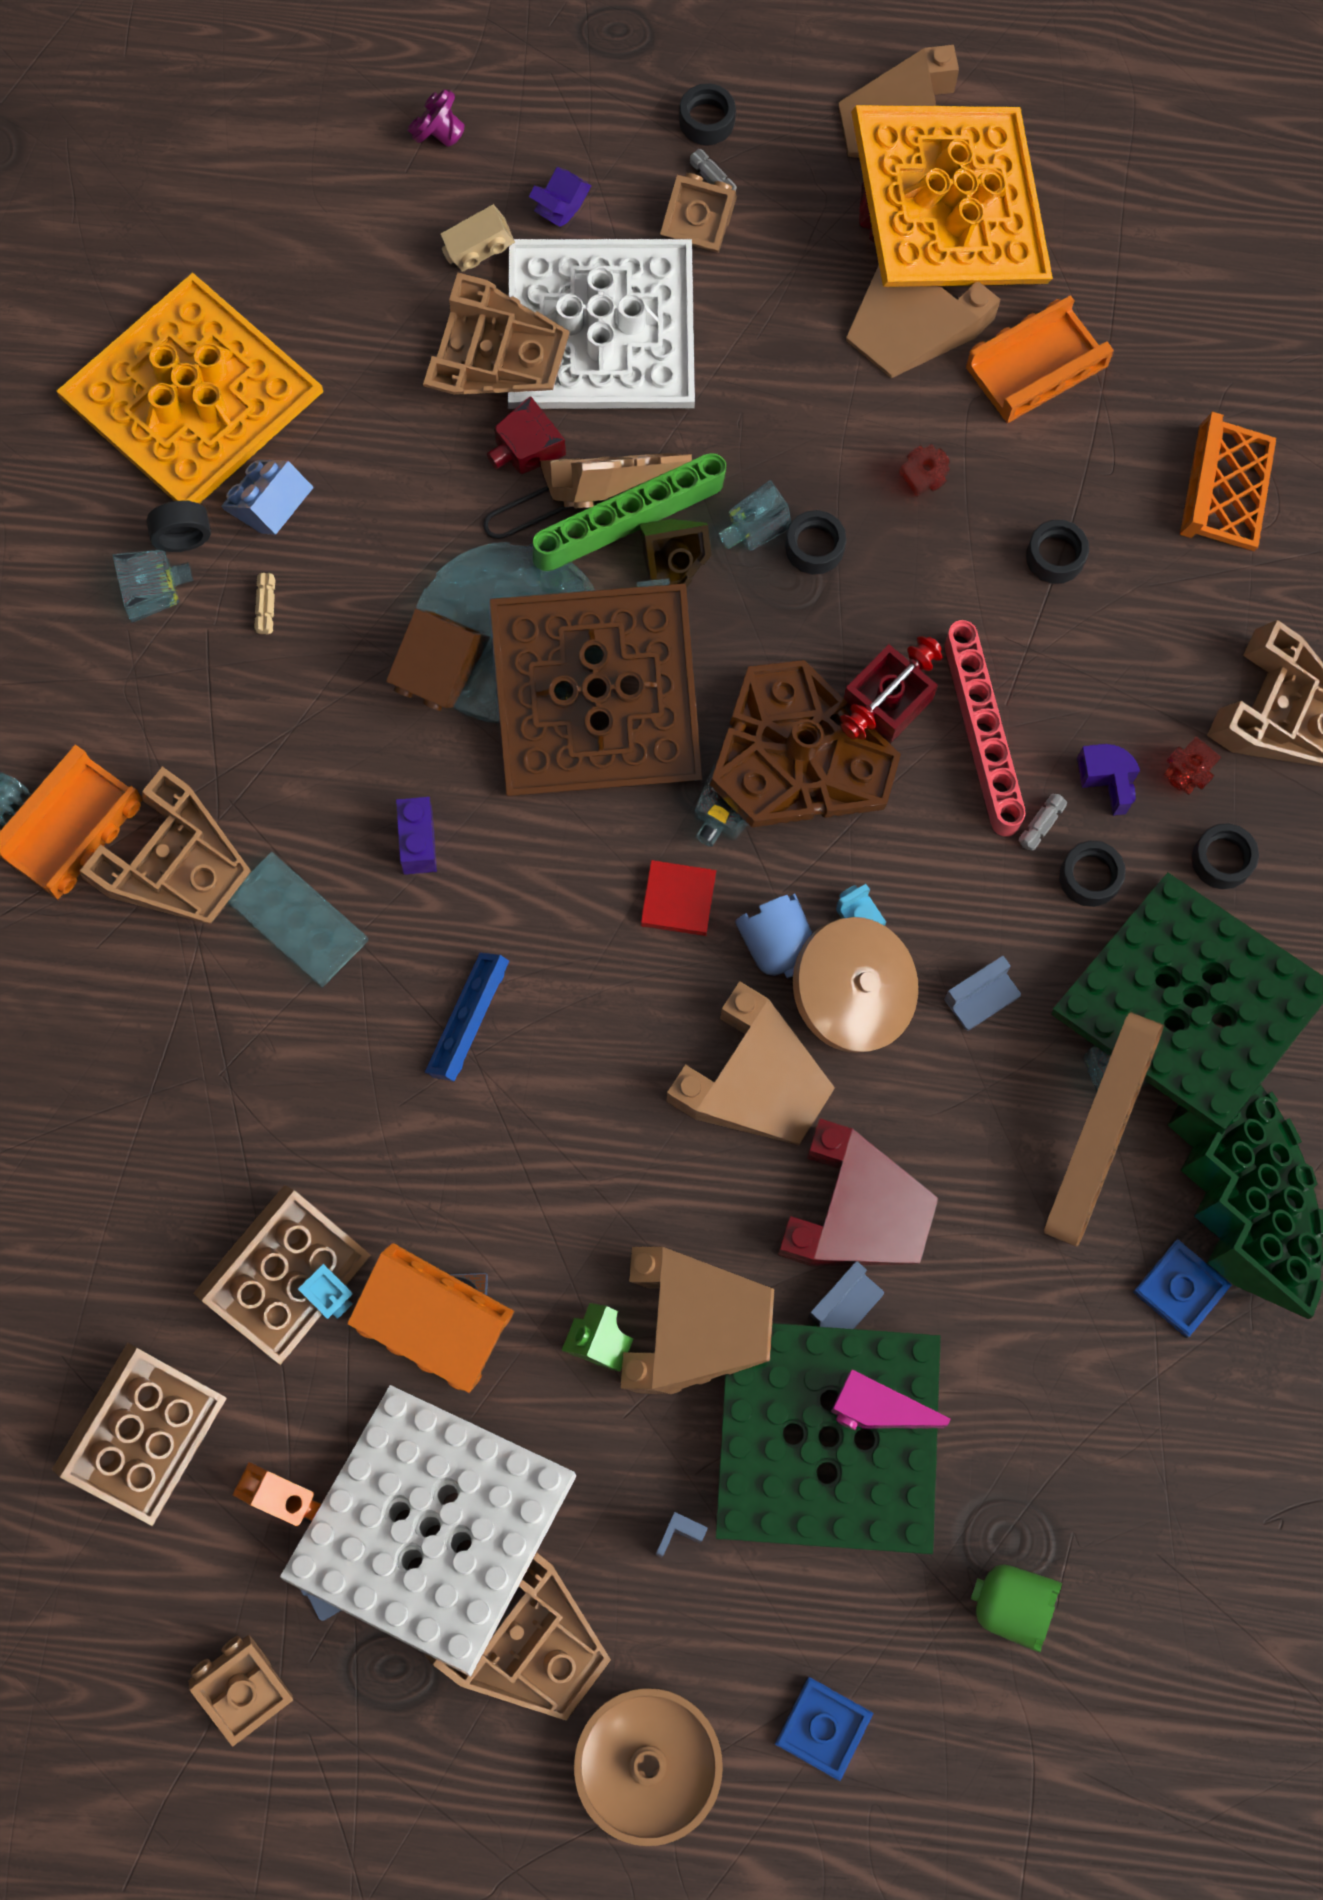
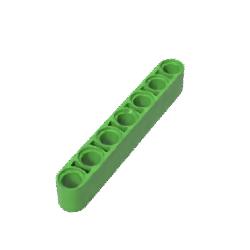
M705 454L539 531L533 538V564L542 571L557 569L640 530L639 524L659 521L721 491L726 472L725 460L717 454ZM544 549H549V550H551V551L545 552V551H542V550H544Z

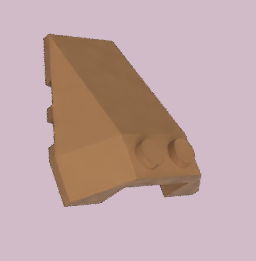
M457 273L449 299L451 312L437 357H431L423 386L454 395L553 390L570 331L538 311L533 312L521 304L519 299L504 294L490 281Z
M662 453L590 459L541 461V469L553 500L564 501V507L588 508L593 507V501L608 499L691 462L692 454Z

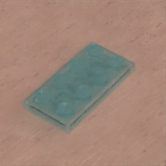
M273 852L248 875L228 901L229 905L322 988L369 941L363 932Z

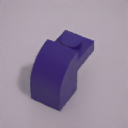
M556 167L546 189L534 185L529 197L538 202L534 210L536 213L560 227L568 223L579 210L592 185L570 171Z
M1099 744L1083 746L1077 757L1082 788L1108 785L1113 816L1125 815L1136 799L1133 782L1140 772L1138 763L1128 751L1116 745Z

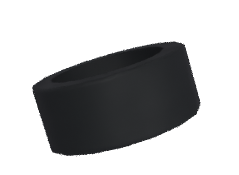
M707 83L698 84L690 88L682 96L679 105L680 129L688 139L702 145H714L724 141L732 133L735 125L736 106L735 100L729 91L719 85ZM710 104L723 110L725 117L715 124L706 125L692 119L690 111L699 105Z
M192 501L164 503L149 512L146 519L150 541L155 548L162 551L183 552L202 546L209 540L211 535L205 507Z
M820 510L806 511L796 516L789 525L785 542L786 555L792 565L801 572L812 575L824 574L834 569L842 560L847 540L845 528L840 520L831 513ZM817 528L824 530L834 539L833 550L825 556L814 557L807 555L798 547V535L806 529Z
M1066 520L1047 521L1042 523L1032 534L1026 550L1027 564L1031 572L1040 580L1051 584L1066 583L1073 580L1082 571L1089 554V541L1084 531L1074 523ZM1060 538L1073 546L1076 557L1069 565L1056 566L1042 558L1039 546L1045 539Z
M1230 823L1217 824L1207 829L1195 844L1191 857L1193 869L1198 877L1211 887L1218 889L1235 888L1243 884L1257 867L1259 860L1258 845L1251 833L1241 826ZM1224 839L1237 845L1244 856V863L1241 869L1233 874H1226L1215 869L1208 861L1206 855L1207 848L1211 842Z
M1090 840L1079 843L1069 851L1060 867L1059 881L1063 891L1072 901L1082 906L1096 907L1106 904L1116 896L1125 880L1126 867L1122 856L1114 847L1101 841ZM1086 856L1096 857L1104 861L1111 871L1109 885L1101 891H1089L1081 887L1073 876V868L1076 862Z

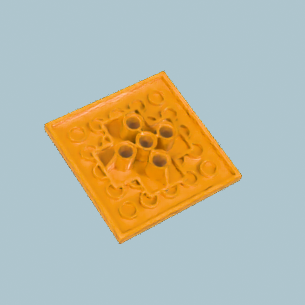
M856 105L853 108L851 114L883 287L973 285L975 282H980L983 285L1048 284L1053 279L1020 107Z
M193 272L57 390L60 399L174 501H192L199 504L323 393V387L318 381Z

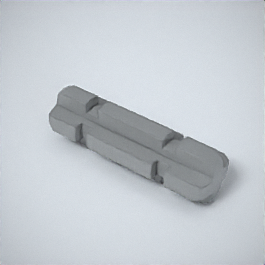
M698 149L691 154L690 164L697 171L701 170L699 173L708 183L714 184L715 181H721L731 185L732 190L736 191L737 186L729 178L726 179L727 175L713 160H708L709 156L702 149Z
M1051 794L1045 802L1046 807L1042 806L1028 825L1029 831L1025 830L1019 837V843L1023 848L1035 850L1041 842L1040 836L1044 838L1057 820V813L1061 814L1065 809L1067 801L1061 795Z

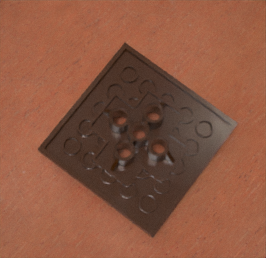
M686 583L490 599L507 796L702 780ZM592 647L600 649L603 654V660L595 665L588 663L584 657L586 650ZM629 677L637 681L639 688L635 694L627 695L622 692L620 683L624 678ZM599 680L604 683L606 692L602 697H592L588 693L587 686L591 681ZM558 684H569L573 688L572 697L568 700L558 699L554 693V689ZM596 713H603L608 718V727L602 731L593 729L590 724L591 716Z

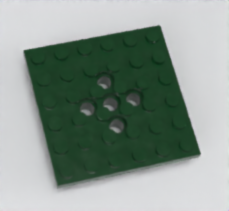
M1167 872L1057 1003L1051 1015L1109 1056L1112 1055L1122 1026L1130 1012L1163 1024L1164 1027L1144 1080L1217 1132L1223 1134L1323 1006V975ZM1186 1004L1192 1005L1195 1008L1193 1009L1191 1007H1188ZM1215 1024H1219V1025L1223 1026L1224 1028H1220V1027L1216 1026ZM1167 1027L1175 1029L1176 1032L1168 1030Z
M772 1323L770 1361L730 1375L725 1374L715 1539L932 1555L934 1548L938 1428H861L857 1426L855 1430H852L835 1421L837 1415L822 1407L820 1397L823 1393L827 1392L833 1393L838 1397L849 1372L854 1370L938 1412L941 1335ZM787 1426H796L800 1430L802 1435L800 1443L791 1445L784 1440L783 1430ZM829 1428L835 1432L837 1436L835 1446L825 1447L820 1443L818 1435L821 1429ZM857 1431H866L870 1434L872 1445L868 1450H862L854 1443V1435ZM828 1464L834 1469L835 1479L832 1483L825 1484L818 1479L816 1472L819 1465Z

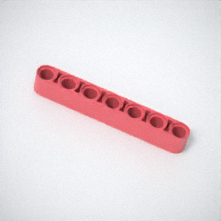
M959 620L950 626L944 644L991 826L998 835L1009 837L1019 830L1025 817V807L977 629L971 622ZM954 637H963L967 640V643H959ZM962 666H971L976 672H966L962 669ZM969 695H979L983 701L975 702ZM986 724L990 727L991 731H981L977 725ZM985 754H995L999 761L992 762L986 758ZM1001 783L1006 786L1007 791H997L993 784ZM1009 813L1014 816L1015 821L1007 822L1001 817V814Z

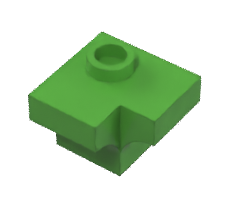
M589 1303L584 1318H574L562 1351L592 1362L602 1368L620 1372L623 1364V1352L628 1353L633 1338L619 1330L616 1321L618 1311L608 1306Z

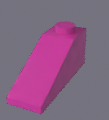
M854 1370L849 1372L831 1410V1413L837 1415L836 1422L852 1430H855L857 1426L861 1428H944L948 1426L951 1420Z

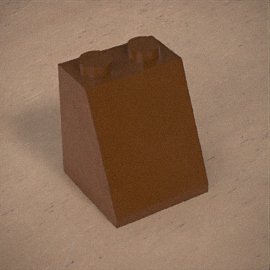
M415 608L386 682L395 685L393 691L403 696L412 698L413 694L424 698L423 704L432 709L441 711L442 707L453 708L490 636L434 611Z

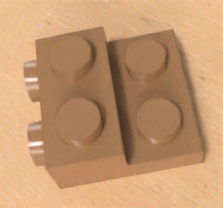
M686 173L685 176L677 174L661 229V237L666 239H692V246L719 253L726 227L729 226L736 202V191L732 190L731 185L721 181H715L714 184L703 182V178L696 174Z
M250 1634L244 1639L236 1636L229 1640L222 1647L221 1651L223 1654L212 1663L209 1659L201 1661L191 1671L193 1677L188 1680L190 1692L232 1747L294 1700L293 1695L272 1669L270 1661Z

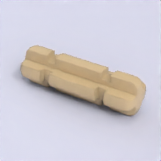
M260 573L257 576L258 589L256 590L254 628L258 634L269 635L273 632L272 618L274 617L275 594L273 592L275 590V578L271 573Z

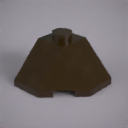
M677 519L639 524L650 586L686 583L687 588L692 582L691 578L700 566L705 565L712 555L708 524Z

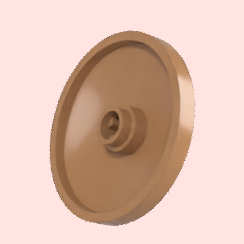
M849 917L827 923L808 937L796 958L793 971V992L798 1011L814 1035L835 1049L860 1053L885 1047L895 1041L905 1031L913 1018L917 1005L918 977L909 951L896 934L876 921L860 917Z
M641 1688L630 1690L604 1703L585 1725L575 1752V1783L578 1795L587 1813L606 1833L618 1840L633 1845H663L676 1841L693 1831L712 1809L722 1781L723 1763L721 1748L708 1719L687 1699L662 1689Z

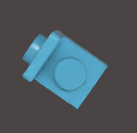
M867 884L859 888L856 885L851 886L839 895L841 899L838 900L836 911L842 919L860 917L876 921L884 926L886 924L885 919L868 895L870 889Z
M324 1264L298 1288L327 1319L332 1314L338 1319L352 1305L348 1298L353 1293Z

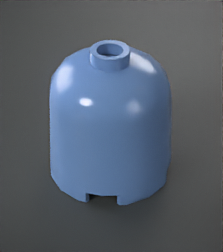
M796 894L791 896L785 895L759 906L761 913L750 918L745 913L735 921L757 967L767 975L776 976L784 973L787 979L793 977L796 958L804 943L812 934Z

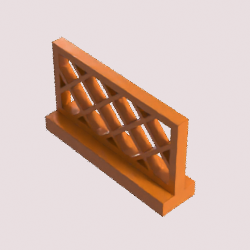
M1211 412L1199 425L1180 535L1192 538L1195 534L1255 551L1259 546L1276 438L1224 422V415ZM1223 433L1232 435L1238 445L1228 449L1222 440ZM1255 442L1265 445L1264 456L1257 458L1249 444ZM1242 449L1250 461L1249 464L1242 468L1232 455ZM1223 458L1226 459L1234 471L1225 477L1217 467L1218 461ZM1252 467L1260 476V483L1254 486L1244 473ZM1236 476L1246 489L1238 495L1235 494L1227 482ZM1219 485L1229 498V500L1221 504L1218 503L1212 494L1213 489ZM1248 494L1256 504L1255 510L1250 513L1247 512L1239 500ZM1233 504L1241 516L1240 519L1234 522L1230 521L1223 510L1224 507ZM1215 513L1224 527L1220 530L1208 527V516ZM1245 522L1251 531L1250 539L1241 537L1235 526Z

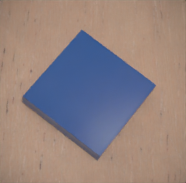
M1177 1239L1134 1289L1133 1293L1184 1337L1188 1338L1232 1284Z
M807 1677L774 1744L841 1781L874 1713L818 1681Z

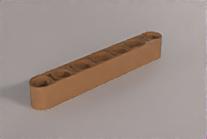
M1132 1012L1126 1017L1048 1217L1044 1234L1075 1247L1081 1242L1163 1031V1024Z

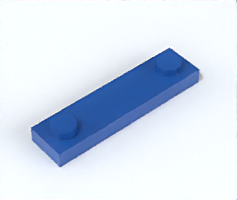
M479 953L425 1073L433 1078L455 1081L463 1067L464 1059L496 989L504 978V972L509 960L498 954Z

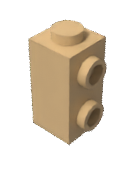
M494 204L441 233L445 246L442 247L444 256L450 264L455 263L462 272L478 266L481 261L494 254L502 253L508 246L515 243L505 217Z

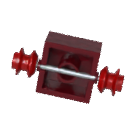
M919 636L917 638L918 647L909 646L907 648L909 660L888 644L846 687L843 699L848 702L846 706L851 710L852 715L843 714L840 719L842 722L841 728L848 737L864 740L866 738L864 730L866 728L875 729L891 744L933 701L938 685L921 670L931 671L933 669L931 661L942 660V648L934 638Z

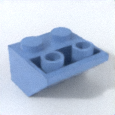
M256 460L248 466L245 471L246 476L240 484L234 485L226 495L227 500L221 507L261 534L276 535L314 487L289 461Z

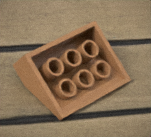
M284 1185L193 1294L281 1365L322 1315L298 1288L323 1264L346 1286L371 1255L300 1194Z
M127 1343L53 1466L52 1471L60 1478L153 1526L227 1398Z

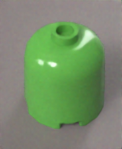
M1004 1564L995 1566L988 1572L985 1581L977 1578L971 1600L977 1601V1620L989 1632L1040 1653L1062 1583L1014 1566Z

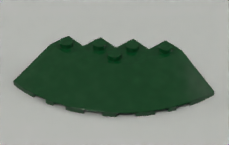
M1262 1085L1259 1086L1223 1134H1220L1188 1110L1178 1105L1168 1126L1193 1147L1181 1171L1206 1192L1194 1217L1220 1238L1208 1264L1234 1286L1306 1319L1312 1318L1323 1288V1281L1320 1280L1323 1266V1209L1318 1207L1314 1190L1318 1183L1313 1167L1305 1163L1303 1154L1298 1146L1302 1141L1291 1119H1284L1275 1104L1279 1100L1272 1091L1267 1093Z

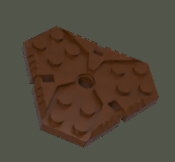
M805 660L748 666L730 720L732 728L729 727L725 735L710 786L751 827L789 823V821L812 820L814 815H821L827 818L834 815H850L856 812L884 810L888 803L901 754L875 729L866 728L864 730L866 733L864 740L848 737L841 728L842 722L840 719L843 714L851 716L845 710L848 702ZM835 718L841 723L839 726L833 721ZM811 797H816L817 802H812Z

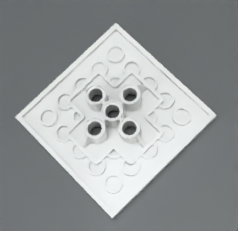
M514 239L515 243L509 246V297L514 296L519 299L522 305L533 312L538 311L570 331L554 389L508 392V409H516L530 396L541 409L694 408L692 239Z
M390 1385L280 1577L293 1586L471 1677L570 1490L576 1474L572 1470ZM449 1494H458L455 1502L443 1505L444 1499ZM404 1510L410 1511L405 1520L395 1522L396 1516ZM440 1525V1531L436 1535L426 1537V1532L430 1527ZM462 1541H472L467 1551L456 1553L457 1546ZM418 1557L422 1558V1563L418 1568L408 1570L411 1560Z

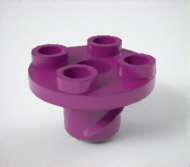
M443 89L439 94L433 92L424 104L426 111L421 118L417 116L407 130L412 134L411 137L414 141L421 143L432 134L446 147H450L461 138L465 126L452 113L451 106L454 102L455 94L451 90Z

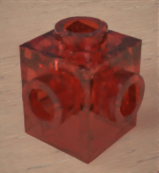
M930 444L924 449L920 445L906 456L909 461L903 464L899 470L900 475L916 497H918L929 488L932 492L936 491L948 481L945 476L950 471L948 466L950 460L941 448L936 450ZM923 467H928L931 471H927Z
M1195 737L1185 749L1179 746L1167 759L1170 766L1164 775L1175 789L1190 795L1196 787L1203 790L1215 775L1211 771L1217 765L1221 756L1198 737Z

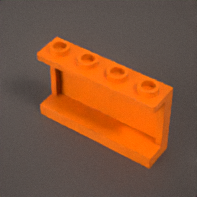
M1071 295L1063 300H1054L1045 310L1038 314H1029L1020 324L1013 328H1004L990 341L977 343L969 352L966 369L1007 424L1109 365L1114 349L1107 341L1098 345L1073 312L1072 307L1075 300Z
M75 744L0 831V858L58 900L63 894L69 893L74 888L81 868L100 844L104 846L106 843H111L117 837L120 826L125 820L136 815L143 799L136 788L125 785L92 761L87 753Z
M392 1243L380 1254L347 1324L354 1327L361 1336L375 1339L384 1344L391 1353L405 1356L412 1360L421 1370L435 1373L447 1380L451 1387L470 1393L479 1383L482 1377L481 1372L502 1330L510 1322L514 1311Z

